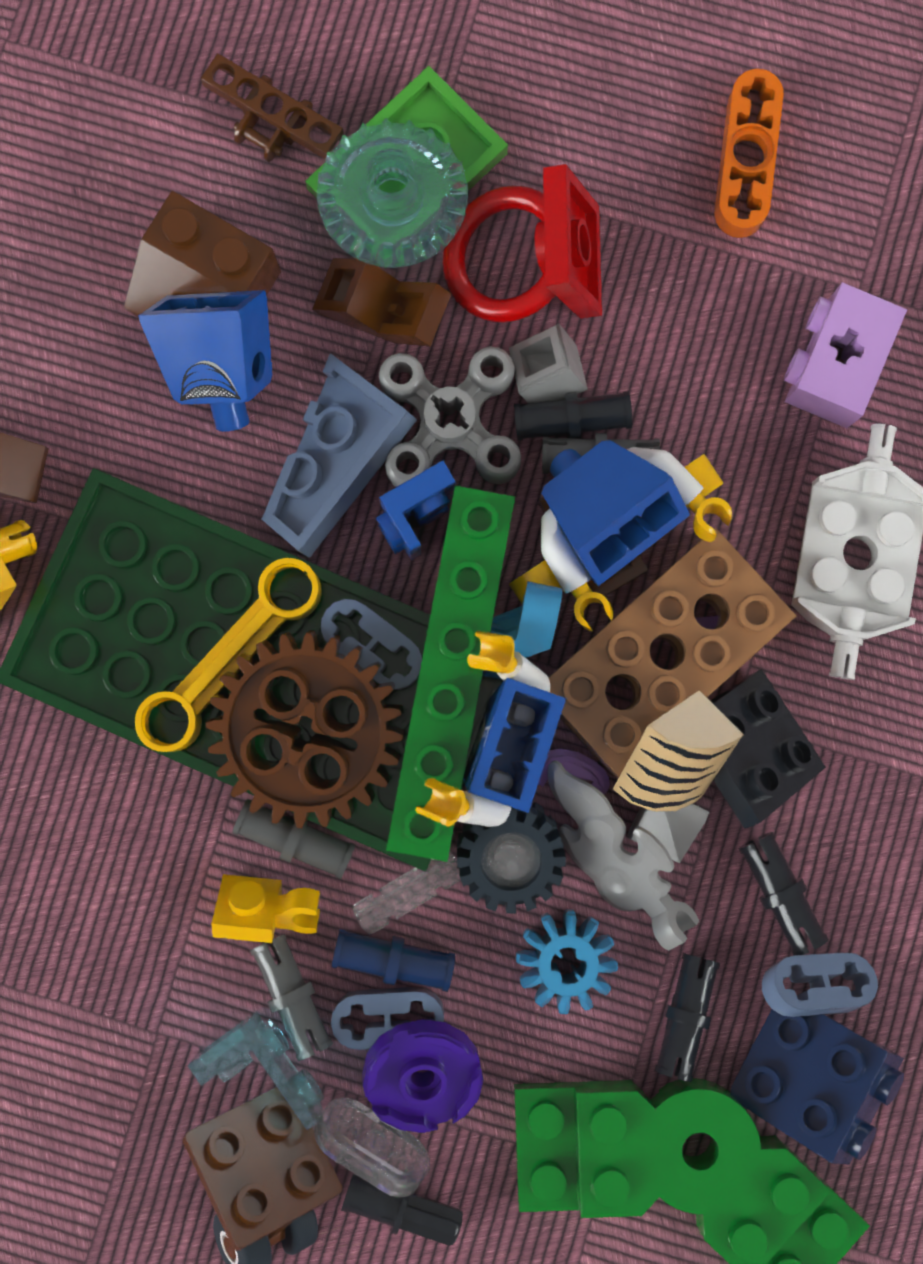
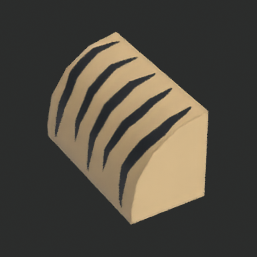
M698 690L647 726L613 790L631 804L651 811L680 810L703 797L743 734Z

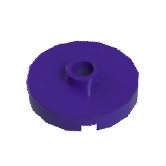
M421 1019L398 1024L378 1037L366 1053L362 1080L365 1097L367 1096L368 1101L372 1104V1111L381 1121L402 1131L425 1133L438 1130L439 1123L446 1122L451 1118L454 1124L469 1113L479 1100L483 1084V1074L478 1049L465 1032L446 1022ZM419 1070H428L426 1072H416Z

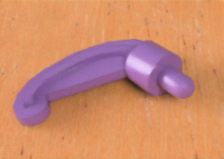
M561 748L549 750L538 783L539 786L543 787L548 780V766L552 761L557 760L573 776L592 781L591 785L603 794L608 792L610 786L609 777L596 761L571 750Z

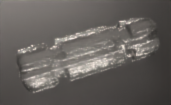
M449 851L448 862L431 859L426 872L415 867L379 889L381 895L375 898L371 893L356 902L353 906V911L361 928L367 934H373L389 924L387 918L395 915L396 919L438 895L435 890L438 887L443 886L446 890L460 882L457 859Z

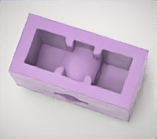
M843 282L829 299L820 296L805 329L814 332L806 351L797 349L784 376V381L792 384L785 402L837 425L849 428L864 415L907 309ZM834 346L843 348L841 359L845 361L844 364L835 360L838 350Z

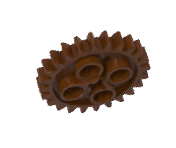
M310 630L305 634L302 646L297 647L292 634L285 632L280 635V651L278 652L265 639L256 644L260 662L244 653L236 659L238 667L244 675L226 672L221 676V682L231 691V694H216L210 699V703L223 711L224 714L206 722V728L222 733V739L208 747V752L212 754H226L228 759L216 774L220 777L235 773L239 781L230 793L232 797L241 795L249 790L254 794L249 811L255 813L265 803L272 805V823L274 824L280 821L286 811H293L296 827L302 829L310 812H315L321 826L326 827L331 821L332 808L334 807L345 819H349L354 813L353 797L367 806L373 802L375 796L368 784L369 782L381 787H386L389 783L390 776L380 764L397 765L401 755L388 747L387 743L401 741L405 736V730L389 725L390 720L402 714L403 706L385 704L384 698L395 688L394 682H386L376 685L373 677L377 674L382 664L377 661L363 669L358 664L363 649L360 645L352 649L346 656L339 653V635L335 634L327 642L325 648H322L318 645L316 631ZM276 677H289L298 684L301 692L298 704L285 705L278 701L273 692V682ZM347 696L352 699L358 706L359 720L352 724H342L336 721L329 709L331 698ZM256 709H263L273 717L287 722V724L280 721L259 719L255 711ZM304 716L312 719L311 729L320 733L314 734L309 741L302 740L300 738L301 728L293 725L297 724ZM268 734L275 737L281 744L282 758L276 761L262 758L255 747L257 735ZM325 735L353 739L357 742V748H346L344 744ZM322 753L334 757L340 766V776L332 780L322 779L317 776L311 765L312 756Z

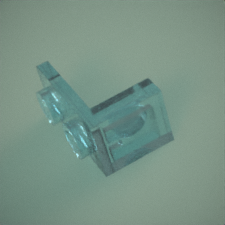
M257 1011L201 1050L187 1065L201 1086L217 1074L224 1083L253 1061L248 1053L252 1050L303 1126L309 1130L319 1122L323 1111L319 1102L324 1099L319 1085L306 1069L297 1071L285 1053L289 1050V1044L284 1034L271 1019L264 1022Z

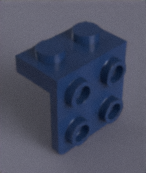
M771 1009L731 1086V1095L743 1107L831 1164L850 1165L853 1157L857 1160L863 1158L874 1140L876 1127L872 1126L871 1122L880 1104L883 1103L888 1106L897 1095L904 1079V1073L898 1070L904 1058L880 1044L865 1039L824 1014L789 1017L783 1016Z

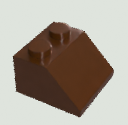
M171 190L140 241L124 308L139 317L138 315L167 295L265 290L267 296L281 270L273 248Z

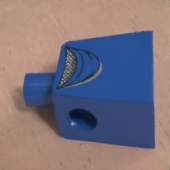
M265 290L167 295L138 315L156 361L176 402L181 405L210 404L215 427L218 431H234L249 424L250 420L245 402L252 400L271 382L273 375Z

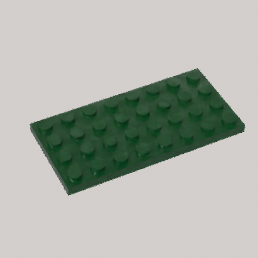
M93 468L0 667V684L234 787L239 781L235 773L220 777L216 774L219 768L228 761L226 754H212L208 752V747L222 739V733L206 728V722L214 717L223 716V711L210 703L201 713L202 726L197 739L189 747L176 752H159L147 747L137 735L135 715L140 704L150 695L163 691L172 692L259 598V579L269 564L282 558L299 559L309 565L316 573L322 589L320 602L309 616L300 620H286L267 640L277 652L280 651V635L285 632H290L296 641L297 647L302 646L305 634L310 630H315L319 647L325 648L327 642L324 640L321 631V620L326 609L334 602L351 599L366 605L408 637L419 648L420 654L423 657L430 614ZM288 568L275 575L276 577L270 586V595L277 607L284 610H293L307 603L312 593V583L306 572L297 568ZM355 612L349 618L339 614L335 618L334 623L340 629L338 633L340 642H343L350 636L366 647L372 637L365 633L358 625L362 618L361 614ZM379 643L373 650V653L386 664L385 670L382 672L386 678L390 679L395 673L406 677L410 673L412 668L406 662V658L410 653L407 649L402 647L397 653H392ZM256 652L253 658L260 662L258 653ZM241 670L237 673L241 676L244 675ZM279 676L275 678L273 692L278 701L285 705L298 704L301 697L298 684L289 677ZM482 676L465 769L488 701L504 680ZM417 680L410 687L402 690H393L384 698L385 704L403 706L402 714L390 720L389 725L405 730L403 740L387 743L388 747L401 755L398 764H380L390 776L389 783L386 787H381L369 782L368 784L375 796L373 802L367 806L353 797L354 813L349 819H345L336 807L332 808L331 821L325 828L426 872L431 859L386 851L418 684ZM224 687L219 694H231V691ZM347 696L331 698L329 709L336 721L342 724H352L359 720V709L352 699ZM165 701L153 708L149 717V728L153 737L168 744L177 743L183 738L188 728V715L180 702ZM256 709L255 711L259 719L280 721L287 724V722L273 717L263 709ZM304 716L297 724H293L301 728L300 738L304 741H309L314 734H320L311 729L312 719ZM268 734L256 736L255 747L262 758L269 761H276L282 758L281 744L275 737ZM325 735L344 744L346 748H357V742L353 739ZM322 753L312 756L311 765L317 776L327 780L336 779L340 776V766L334 757ZM249 790L246 791V793H249L254 796V794L251 793ZM310 812L307 820L321 825L315 812Z

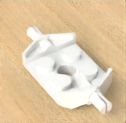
M886 424L871 425L867 457L862 459L859 464L821 475L812 482L791 605L808 622L830 635V642H835L831 672H829V676L835 678L841 677L840 679L855 680L859 646H863V640L913 625L916 618L909 617L923 535V487L899 468L893 466L891 455L897 428L892 425L886 428ZM850 539L863 541L871 551L870 563L864 570L850 567L844 559L843 549L846 542Z

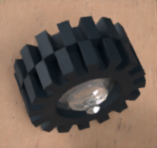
M534 802L532 807H530L529 813L511 807L508 818L499 826L488 827L463 823V832H459L457 839V867H459V876L463 886H469V895L476 902L482 897L485 899L486 908L496 912L498 904L505 905L506 914H517L516 905L525 903L526 910L530 911L537 908L536 898L541 896L546 902L553 895L552 885L560 886L563 879L562 867H566V856L561 834L551 814L547 817L543 807Z

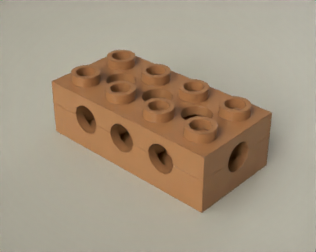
M716 527L714 530L717 536L713 542L701 539L548 677L550 693L566 698L560 719L611 776L619 778L650 723L698 690L708 698L797 616ZM697 601H705L714 607L718 616L714 629H706L697 622L694 616V607ZM654 639L665 640L674 649L675 660L669 670L656 666L650 657V646ZM612 677L624 679L632 688V701L624 710L614 708L606 699L605 688Z

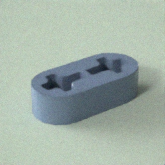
M343 599L334 602L326 609L321 620V631L326 642L339 633L340 629L334 623L335 618L339 614L348 618L355 612L362 615L358 625L372 639L365 647L349 636L343 642H340L339 653L346 656L358 645L363 647L358 664L363 669L377 661L382 664L373 680L379 684L394 682L395 688L393 690H402L410 687L418 680L422 656L419 648L408 637L366 605L356 600ZM379 643L392 653H397L402 647L410 652L406 662L412 669L406 677L395 673L388 679L382 674L386 664L373 653V650Z
M853 953L793 955L772 965L765 972L762 979V993L768 1005L777 1013L789 1017L848 1013L869 1004L875 998L878 990L877 976L873 967L866 959ZM842 974L844 979L853 980L855 990L851 992L849 987L846 986L831 987L829 980ZM789 977L793 983L809 982L810 989L797 995L794 990L785 989L783 980Z
M423 987L356 990L347 993L339 1000L332 1013L331 1027L333 1035L339 1043L347 1048L357 1050L370 1049L380 1035L398 1024L411 1022L409 1020L392 1021V1014L408 1013L413 1001H422L424 1011L434 1012L435 1018L428 1020L444 1022L443 1004L436 993ZM359 1004L363 1005L365 1015H384V1021L368 1023L365 1033L360 1035L355 1034L352 1024H344L342 1017L349 1016L353 1005Z

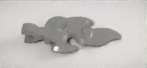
M552 761L548 766L550 789L558 803L578 824V829H573L567 824H563L559 828L563 845L571 859L583 872L594 880L597 891L612 907L627 912L643 908L652 919V929L656 940L664 949L669 951L685 943L688 938L683 932L696 926L699 923V919L688 904L674 901L670 897L668 892L671 889V883L660 878L658 874L660 870L668 873L674 869L673 860L666 848L651 832L642 827H636L633 835L638 843L637 853L626 851L623 848L626 825L613 811L608 799L593 785L567 772L559 761Z

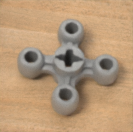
M492 346L480 349L470 361L468 375L465 380L457 387L447 386L438 388L432 385L425 377L421 363L410 354L397 353L384 360L379 371V382L382 391L395 402L407 403L413 406L421 419L417 435L409 442L397 444L386 457L385 469L387 477L394 486L397 487L432 467L436 456L443 451L456 449L463 450L472 457L478 473L489 483H507L517 475L522 458L519 447L512 439L506 436H495L486 431L479 418L480 408L483 403L491 396L504 393L513 382L515 367L512 358L506 351ZM487 366H495L499 368L501 374L491 378L485 376L481 371ZM400 372H406L412 376L411 380L405 384H397L392 379ZM456 410L460 412V427L453 423L447 424L444 428L440 427L439 413L441 411L449 416ZM494 453H502L508 458L509 462L503 467H494L489 463L488 458ZM407 459L414 460L419 464V467L411 474H404L398 470V466L402 461Z

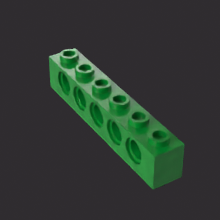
M455 485L386 851L448 862L454 824L450 827L417 813L415 809L416 806L424 807L427 805L432 796L433 789L424 786L425 781L429 778H434L459 790L462 787L483 670L469 666L467 657L469 654L477 656L480 654L481 642L475 636L476 631L489 633L491 631L515 496Z

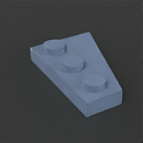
M331 353L323 369V373L328 377L318 401H310L303 421L308 425L297 452L287 456L261 519L295 549L309 558L386 461V457L391 449L400 443L417 421L406 409Z

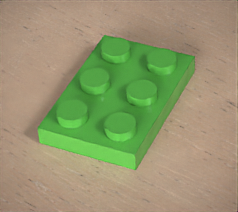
M428 66L305 180L307 190L386 269L508 154V144Z

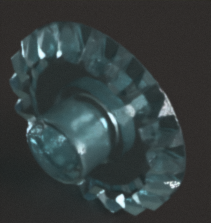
M385 118L381 124L367 126L362 123L357 132L350 136L342 135L339 145L332 152L327 151L325 164L322 171L318 172L316 196L322 222L331 238L340 248L365 263L395 268L406 267L428 260L451 242L460 229L465 217L468 201V183L466 182L462 161H458L454 155L450 142H442L436 137L432 128L425 131L415 127L410 119L404 124L391 123ZM390 180L399 181L406 186L401 191L395 193H387L379 189L382 183Z

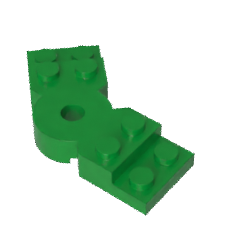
M693 1078L692 1082L675 1080L659 1089V1093L651 1100L632 1080L514 1084L519 1212L579 1210L581 1218L643 1216L660 1197L664 1202L678 1210L696 1214V1224L704 1240L729 1264H837L870 1227L860 1214L776 1135L759 1136L752 1118L727 1089L712 1081ZM695 1133L710 1135L709 1146L702 1154L688 1156L682 1153L683 1144L689 1136Z

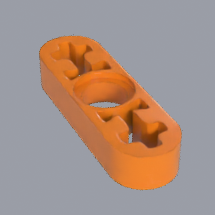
M751 69L742 73L737 78L727 103L714 217L718 227L725 234L735 238H744L756 233L766 219L771 206L784 91L778 77L765 69ZM750 90L760 91V100L764 102L757 115L756 123H747L751 109V100L747 98ZM742 141L754 142L762 149L764 161L757 166H744L735 158L734 146ZM752 183L748 189L746 202L747 208L752 209L747 219L737 218V209L730 206L734 205L741 191V184Z

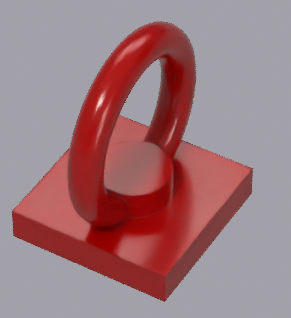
M566 164L543 168V192L525 186H503L480 195L460 212L448 232L443 250V272L452 296L470 314L492 322H512L527 318L544 308L555 296L580 319L602 316L599 204ZM516 209L530 212L541 221L537 223L535 228V252L539 268L543 273L542 276L529 290L512 298L495 299L482 294L472 285L466 272V250L473 233L486 219L501 211Z

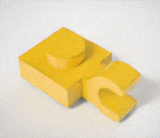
M223 874L211 923L212 935L215 938L272 943L275 928L288 929L303 934L317 933L320 909H318L320 891L312 888H296L282 895V880Z

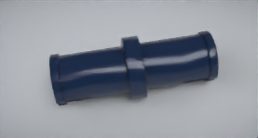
M340 929L331 967H340L382 976L383 983L395 985L396 980H401L448 992L455 965V953H444L404 944V938L393 935L391 941Z

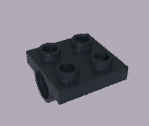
M762 669L747 676L731 689L710 700L743 734L713 781L744 829L761 823L826 768L813 745L807 739Z

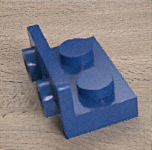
M443 460L379 497L383 514L377 516L376 519L381 532L395 555L405 549L411 561L421 556V544L409 523L416 520L419 527H423L450 510L447 505L451 503L450 499L453 498L456 481Z

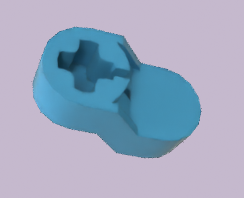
M528 581L522 606L493 617L490 633L512 637L515 651L525 658L551 649L563 588ZM483 670L482 676L503 680L497 672Z

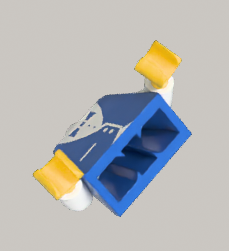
M611 440L601 441L583 456L576 450L567 449L560 452L553 459L550 472L554 478L544 485L542 495L550 508L541 517V552L561 588H563L564 593L572 592L576 599L574 605L576 620L584 629L593 631L584 619L585 608L591 603H600L604 606V610L611 620L613 619V609L604 595L592 592L587 583L589 580L592 579L597 586H600L689 517L690 514L686 505L695 513L693 520L694 532L700 539L708 542H713L717 534L712 526L703 520V516L710 513L720 517L723 523L729 526L732 520V510L729 504L721 498L712 497L706 499L700 493L704 487L671 453L665 450L639 447L625 449Z
M476 631L475 636L481 642L479 656L469 654L467 657L471 668L497 672L499 677L504 680L492 694L486 706L463 776L467 791L459 790L439 780L429 778L425 781L424 786L433 789L432 796L427 805L424 807L416 806L415 809L417 813L448 827L457 821L488 827L499 826L508 818L511 807L529 813L566 698L550 693L548 676L527 658L516 652L513 638L507 635Z

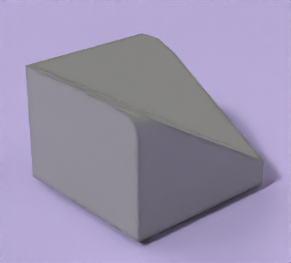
M560 324L509 347L510 357L515 367L514 375L518 393L527 403L564 400L565 393L576 392L579 394L588 390L578 348Z
M695 804L677 811H651L640 807L626 837L637 842L633 831L636 827H642L656 836L666 848L673 861L680 863L705 824L710 812Z

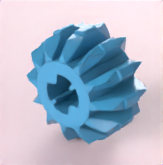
M572 909L564 911L563 927L556 928L555 922L549 913L541 915L542 924L547 931L543 937L530 928H526L523 932L524 939L535 947L536 951L521 950L516 952V962L518 964L534 967L520 976L519 979L522 987L532 988L541 984L535 995V1002L540 1007L548 1004L554 994H557V1009L560 1014H568L572 996L578 997L579 1003L585 1011L591 1009L593 1004L587 990L593 987L600 994L607 995L611 990L607 981L600 977L598 973H612L618 970V962L615 959L599 956L614 946L613 939L608 934L592 939L599 925V922L592 916L584 920L580 928L576 930L577 918L576 913ZM570 947L576 958L581 960L578 968L573 964L571 965L572 973L561 974L557 964L551 962L552 957L556 954L562 958L560 950Z

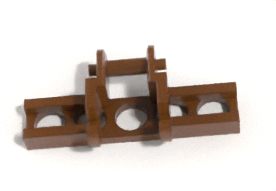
M218 53L201 77L205 88L243 110V118L233 126L235 130L234 141L241 144L247 139L264 149V159L268 162L272 161L276 155L280 156L283 149L281 147L284 143L292 146L294 141L323 159L328 160L332 156L331 151L338 141L341 142L344 137L343 128L313 111V104L310 101L303 99L301 102H298L273 87V80L270 77L262 75L258 78ZM220 69L234 79L230 84L220 85L214 81V74ZM242 84L252 88L246 99L238 96V89ZM270 96L278 97L283 102L282 109L276 114H267L262 110L264 100ZM293 112V114L286 123L287 116L289 115V113ZM259 117L277 127L271 139L253 129ZM314 127H317L331 137L327 142L316 143L311 140L310 132Z

